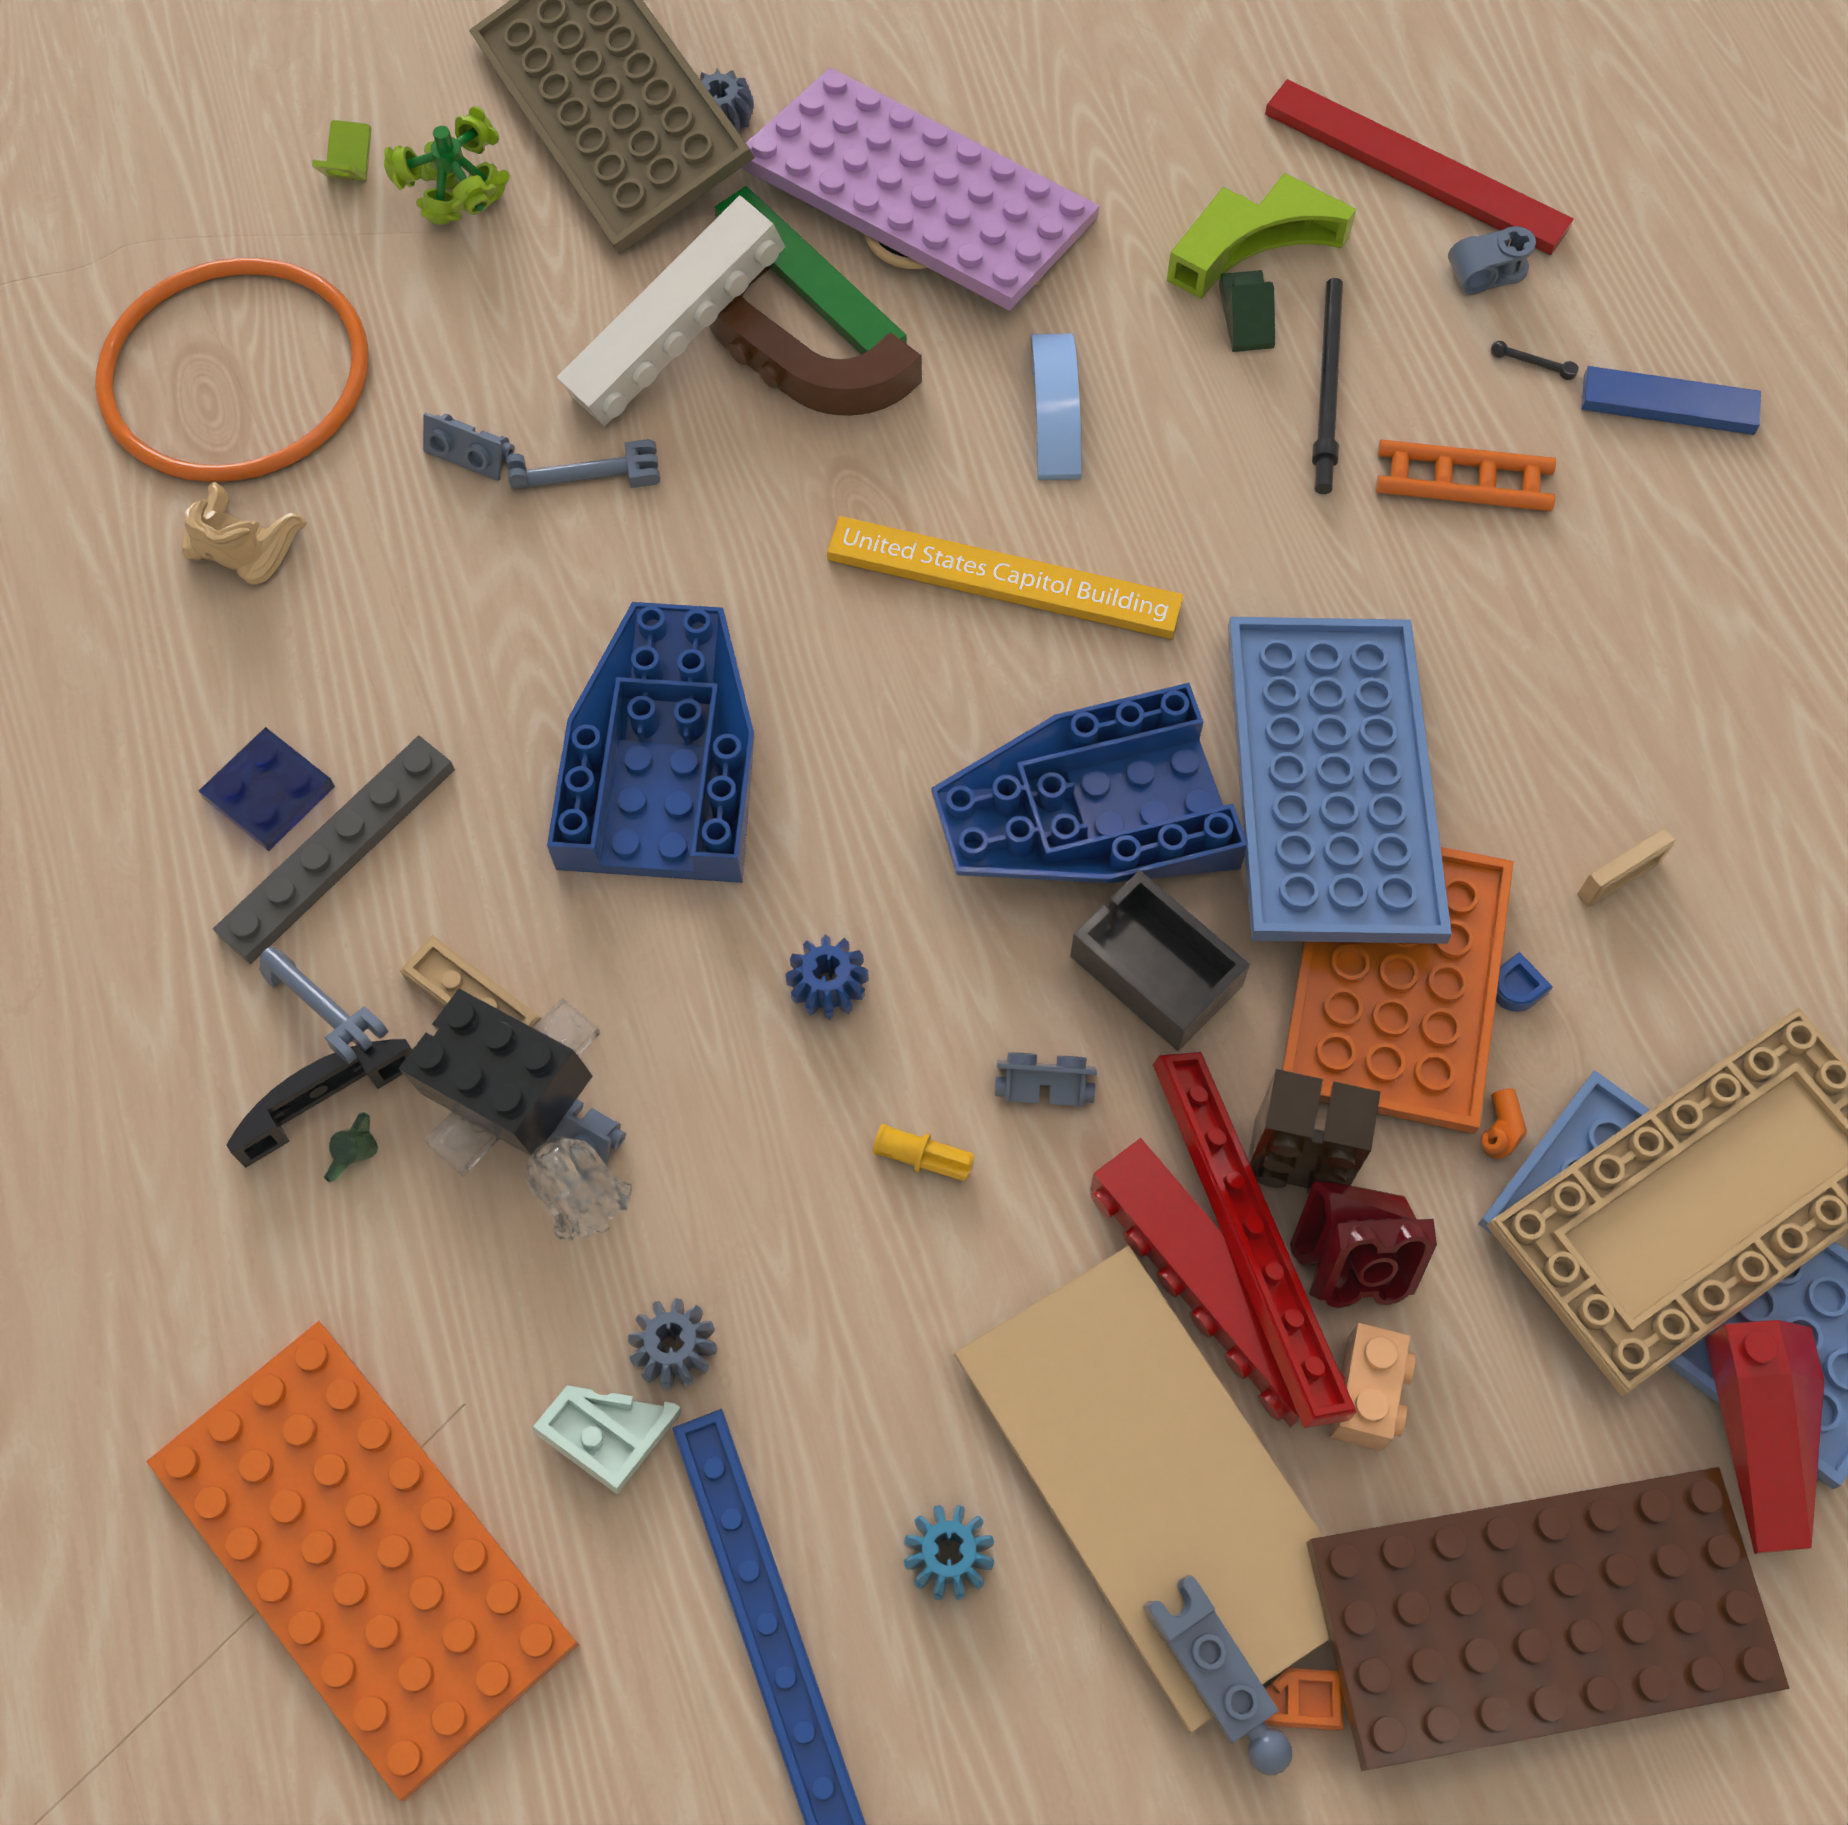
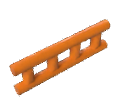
M1383 439L1379 441L1378 457L1392 458L1391 477L1378 475L1376 493L1553 511L1555 494L1540 492L1541 474L1553 475L1555 472L1556 458ZM1409 460L1435 463V481L1409 479ZM1453 465L1479 467V485L1452 483ZM1497 469L1523 472L1522 490L1496 488Z

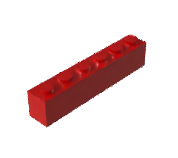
M1140 1137L1093 1174L1090 1187L1093 1191L1091 1193L1092 1201L1105 1217L1111 1218L1114 1216L1126 1230L1123 1233L1124 1239L1134 1253L1141 1258L1147 1255L1159 1271L1156 1273V1276L1163 1288L1174 1298L1180 1295L1193 1310L1190 1313V1318L1198 1330L1207 1338L1214 1336L1227 1351L1224 1353V1358L1233 1372L1241 1379H1245L1248 1376L1261 1392L1258 1395V1399L1269 1415L1277 1421L1283 1418L1291 1428L1300 1420L1223 1233ZM1340 1372V1374H1341V1376H1342V1378H1343V1381H1344L1346 1378H1345V1376Z

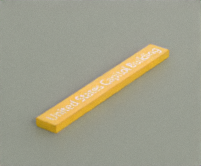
M843 516L838 517L827 549L828 561L1173 640L1184 596L1181 593Z

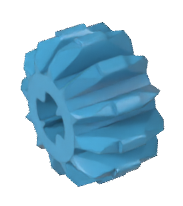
M941 1505L933 1508L936 1522L934 1526L922 1516H918L915 1519V1526L925 1536L924 1538L916 1535L905 1536L904 1545L921 1553L905 1558L904 1565L907 1570L925 1567L917 1575L914 1585L918 1589H922L932 1578L935 1579L934 1599L941 1600L944 1596L945 1584H953L955 1598L962 1600L965 1598L963 1579L966 1578L978 1590L984 1585L981 1575L973 1567L983 1570L993 1569L994 1559L976 1552L991 1548L994 1545V1539L991 1535L974 1538V1535L980 1531L984 1523L980 1516L973 1518L967 1526H964L962 1524L965 1512L963 1506L957 1505L954 1510L953 1521H946L944 1509ZM947 1540L948 1546H950L951 1540L959 1543L958 1556L961 1561L955 1565H951V1559H948L947 1565L937 1561L939 1558L938 1544Z

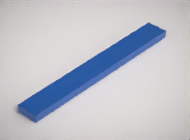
M722 1409L675 1426L672 1429L805 1825H866Z

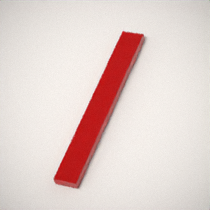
M1289 79L1283 83L1267 103L1265 115L1500 231L1514 226L1526 228L1535 236V248L1549 255H1552L1574 220V218Z
M1202 1052L1159 1055L1153 1063L1154 1070L1303 1427L1310 1428L1349 1421L1357 1413Z

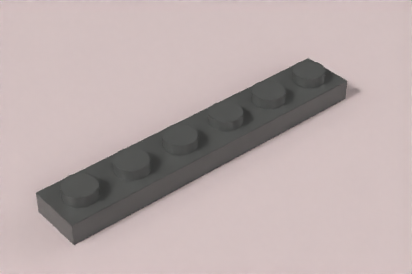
M418 735L213 928L214 932L251 965L265 949L269 948L455 771L452 762Z

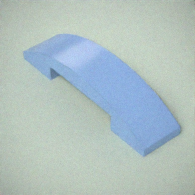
M1073 333L1031 334L1038 480L1081 479L1080 399Z

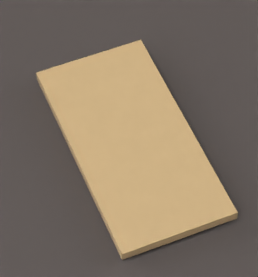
M1799 1007L1487 1224L1488 1229L1621 1397L1848 1232V1062Z
M1129 1245L954 1352V1357L1189 1733L1212 1719L1213 1716L1167 1646L1166 1641L1161 1639L1143 1609V1605L1146 1602L1160 1601L1170 1614L1178 1615L1184 1607L1183 1597L1177 1588V1583L1181 1578L1191 1575L1197 1580L1214 1606L1219 1619L1261 1684H1264L1329 1640L1306 1544L1312 1538L1324 1537Z

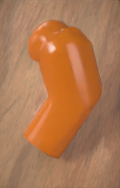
M1513 1088L1499 1090L1491 1095L1497 1120L1481 1136V1146L1484 1152L1491 1158L1500 1159L1511 1155L1527 1133L1516 1090Z

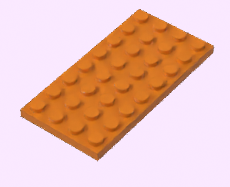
M320 1321L306 1330L146 1461L399 1801H406L579 1645Z

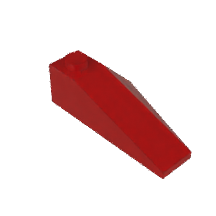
M1782 1320L1725 1324L1706 1337L1705 1343L1754 1554L1812 1548L1824 1393V1376L1812 1328Z

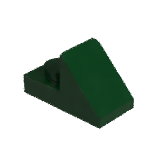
M1262 270L1221 274L1219 288L1232 352L1274 348L1275 303L1273 282L1264 281Z

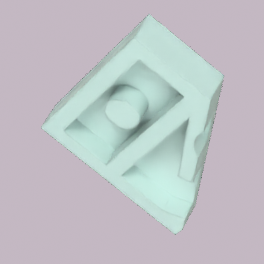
M567 1385L535 1423L533 1430L534 1434L618 1495L681 1415V1408L671 1402H664V1406L633 1401V1396L617 1393L599 1395L592 1389Z

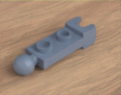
M1191 1575L1181 1578L1177 1583V1588L1184 1600L1182 1611L1174 1616L1169 1613L1162 1602L1149 1601L1143 1605L1145 1614L1161 1639L1166 1641L1167 1646L1230 1743H1235L1246 1735L1250 1740L1248 1756L1251 1764L1258 1772L1265 1775H1277L1284 1772L1292 1759V1746L1289 1739L1281 1731L1268 1728L1264 1722L1279 1711L1219 1619L1214 1606L1197 1580Z

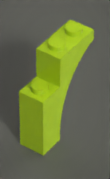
M1286 173L1280 177L1259 205L1243 195H1238L1222 187L1170 252L1167 281L1202 299L1220 278L1221 274H1225L1241 261L1258 253L1278 247L1302 244L1342 248L1350 237L1356 208Z

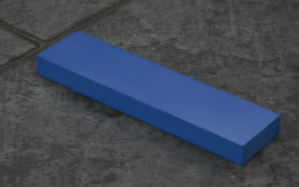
M1588 366L1584 374L1581 410L1755 435L1760 426L1761 391L1593 366Z

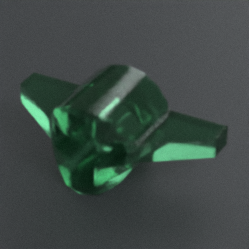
M359 1113L351 1128L336 1132L331 1137L329 1151L334 1160L324 1176V1179L328 1182L335 1181L350 1164L369 1159L377 1153L378 1145L370 1133V1116L367 1113Z

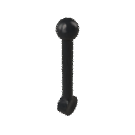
M1496 341L1491 346V353L1495 357L1500 358L1505 355L1560 372V376L1565 380L1574 379L1579 371L1578 365L1573 361H1566L1561 364L1509 348L1504 341Z

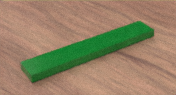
M747 186L714 206L717 218L740 195L775 225L785 248L779 253L778 258L769 268L859 353L864 354L889 332L907 344V335Z

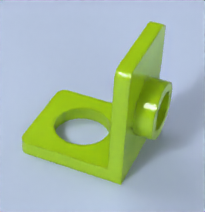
M332 120L329 130L327 161L312 160V167L327 177L367 181L371 126L366 123Z

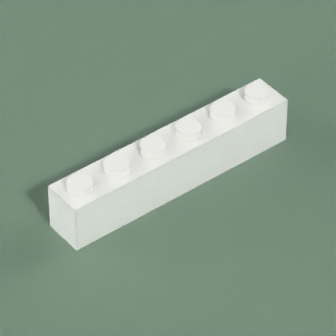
M739 195L557 376V379L571 397L605 427L613 418L621 415L627 404L643 388L651 385L657 375L675 357L681 355L688 344L705 327L711 325L716 320L718 314L735 297L740 296L747 289L749 283L765 267L775 262L779 253L785 248L775 225Z

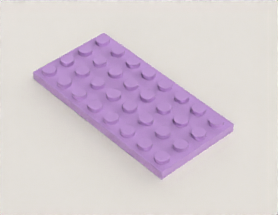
M832 68L825 71L746 142L755 158L741 168L1009 311L1097 220L1100 207L1079 194L1052 182Z

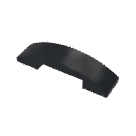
M406 1039L373 1041V1045L365 1052L357 1045L352 1046L351 1048L357 1058L350 1064H347L336 1053H332L305 1066L273 1088L252 1108L226 1144L229 1151L245 1168L290 1142L281 1126L366 1075L369 1076L377 1089L403 1075L399 1067L411 1053L412 1048Z

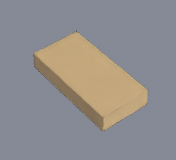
M1665 827L1592 872L1577 895L1587 907L1595 905L1661 863L1674 845L1675 839Z

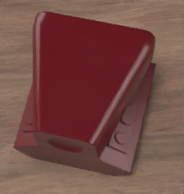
M1316 1181L1313 1183L1290 1242L1291 1251L1300 1264H1317L1309 1295L1318 1300H1325L1327 1305L1334 1308L1348 1307L1362 1298L1373 1297L1374 1301L1380 1305H1391L1404 1300L1409 1295H1415L1437 1246L1434 1219H1416L1405 1196L1331 1181Z

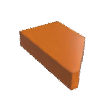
M1286 1668L1265 1688L1279 1710L1264 1721L1267 1726L1331 1731L1344 1730L1343 1693L1337 1671Z

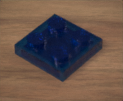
M265 727L198 791L205 801L269 852L335 785L330 777Z

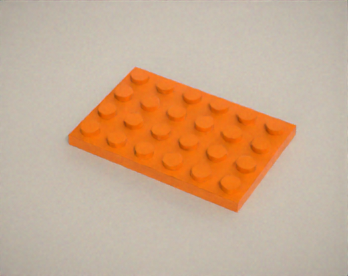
M1441 847L1452 932L1448 943L1303 942L1281 1070L1323 1079L1319 1102L1329 1104L1333 1081L1380 1091L1377 1114L1475 1134L1480 1128L1514 861Z

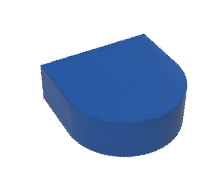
M1518 952L1500 966L1496 1002L1509 1011H1525L1548 995L1553 986L1521 952Z

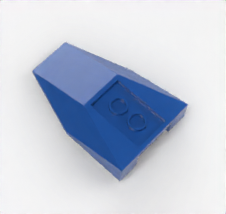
M644 602L631 603L567 719L547 848L556 870L743 883L754 730L722 607Z
M1190 683L1055 714L933 786L931 793L956 875L1116 883L1129 881L1139 870L1150 879L1241 869L1245 857L1246 838L1233 803L1223 806L1200 742L1204 722Z

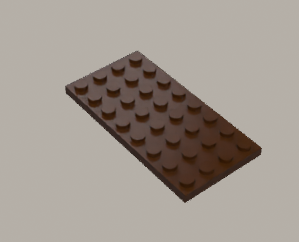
M1719 1467L1312 1538L1306 1542L1361 1771L1790 1689Z

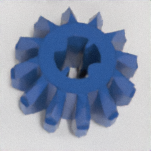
M825 934L821 939V946L815 947L813 943L805 940V943H803L805 955L792 953L790 957V966L793 970L786 973V983L793 987L791 999L795 1004L805 1002V1012L809 1016L816 1013L821 1007L824 1009L825 1017L830 1020L834 1015L833 1008L838 1006L843 1012L849 1014L852 1011L850 999L863 1000L865 997V988L862 984L869 981L868 969L861 966L864 962L863 954L860 950L849 952V941L845 938L839 941L836 946H831L830 937ZM825 973H829V978H832L833 974H835L836 978L831 981H826L825 976H823L821 980L819 979V976Z

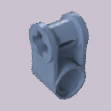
M1519 226L1509 227L1501 231L1481 236H1471L1460 240L1450 249L1448 259L1462 290L1466 294H1478L1487 289L1507 284H1516L1522 281L1527 276L1529 269L1527 258L1534 252L1536 239L1532 232L1526 228Z

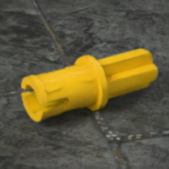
M884 1123L881 1124L873 1146L874 1155H881L912 1165L915 1172L919 1173L923 1168L961 1181L967 1180L974 1164V1155L971 1152L931 1140V1134L925 1133L924 1137L890 1127Z

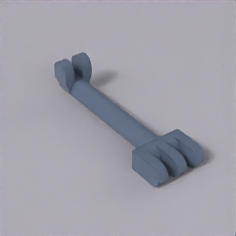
M650 439L624 442L626 457L527 470L523 455L517 453L510 454L507 457L509 484L511 489L514 490L628 474L631 488L656 485L660 482V473L657 469L658 458L655 455L657 452L656 443Z
M269 947L262 952L259 970L264 979L273 988L283 982L334 1028L325 1039L330 1049L347 1064H350L357 1058L353 1049L348 1046L350 1042L355 1043L364 1052L373 1045L364 1033L365 1030L369 1029L379 1039L388 1033L385 1025L365 1006L352 1016H349L297 969L295 963L282 951Z

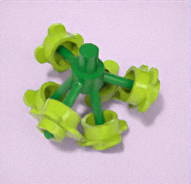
M478 106L471 107L468 115H460L455 119V135L457 139L451 137L450 131L446 126L436 127L433 130L435 141H430L424 146L425 154L416 156L415 152L408 146L402 147L398 145L394 147V150L391 147L384 149V168L386 174L398 189H404L405 185L409 188L415 186V181L420 178L424 181H437L436 188L425 190L423 198H419L416 201V205L421 208V216L429 222L444 225L451 221L461 220L462 213L459 212L461 210H467L470 215L482 212L501 197L505 190V185L509 181L510 175L506 170L498 171L494 164L483 162L475 167L462 154L461 147L470 152L481 154L485 151V146L488 144L495 145L499 141L497 130L493 128L490 120L485 116V112ZM461 167L470 173L468 178ZM454 188L452 192L445 190Z

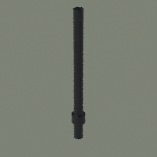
M1331 278L1326 282L1318 438L1314 442L1312 449V463L1316 466L1315 491L1319 494H1328L1332 491L1333 468L1337 465L1339 457V444L1335 441L1343 281L1339 278Z

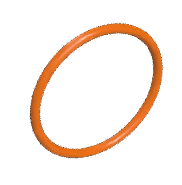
M231 258L207 262L178 272L157 283L144 292L122 313L109 332L99 355L95 379L97 402L101 416L116 441L140 462L157 471L186 480L202 482H230L256 478L276 472L308 456L330 439L344 424L355 408L366 381L368 371L367 338L362 322L347 298L330 282L305 268L291 263L264 258ZM236 275H264L300 284L318 294L334 308L346 327L351 345V366L345 388L339 400L323 421L304 437L286 448L261 458L240 463L223 465L190 463L174 459L152 449L138 439L123 421L116 405L113 389L114 371L121 348L135 326L157 305L174 294L212 279Z

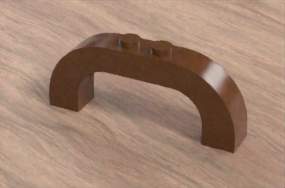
M769 266L765 267V268L749 283L748 287H749L752 283H754L759 277H761L766 271H768V270H769ZM745 291L740 296L735 297L718 314L716 320L709 325L717 340L729 350L731 356L739 364H747L760 374L762 380L769 387L780 389L799 404L818 412L841 416L863 415L876 412L902 400L922 383V355L891 332L869 351L859 356L848 359L824 357L809 349L743 298Z

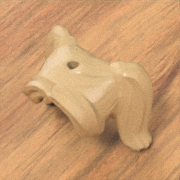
M213 482L208 487V499H200L194 502L185 512L184 526L186 533L182 542L183 556L185 559L215 561L222 566L235 570L238 576L249 584L258 585L267 581L282 563L295 535L306 526V520L299 514L290 513L282 516L267 528L259 526L260 524L256 520L252 522L248 520L243 521L238 517L225 513L229 504V495L221 485Z

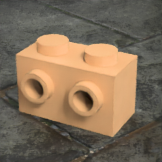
M1358 1323L1347 1337L1341 1373L1346 1378L1344 1383L1357 1413L1349 1421L1333 1423L1329 1438L1382 1451L1393 1440L1394 1435L1401 1437L1407 1416V1405L1399 1403L1403 1384L1409 1385L1411 1383L1416 1362V1354L1408 1352L1411 1335Z

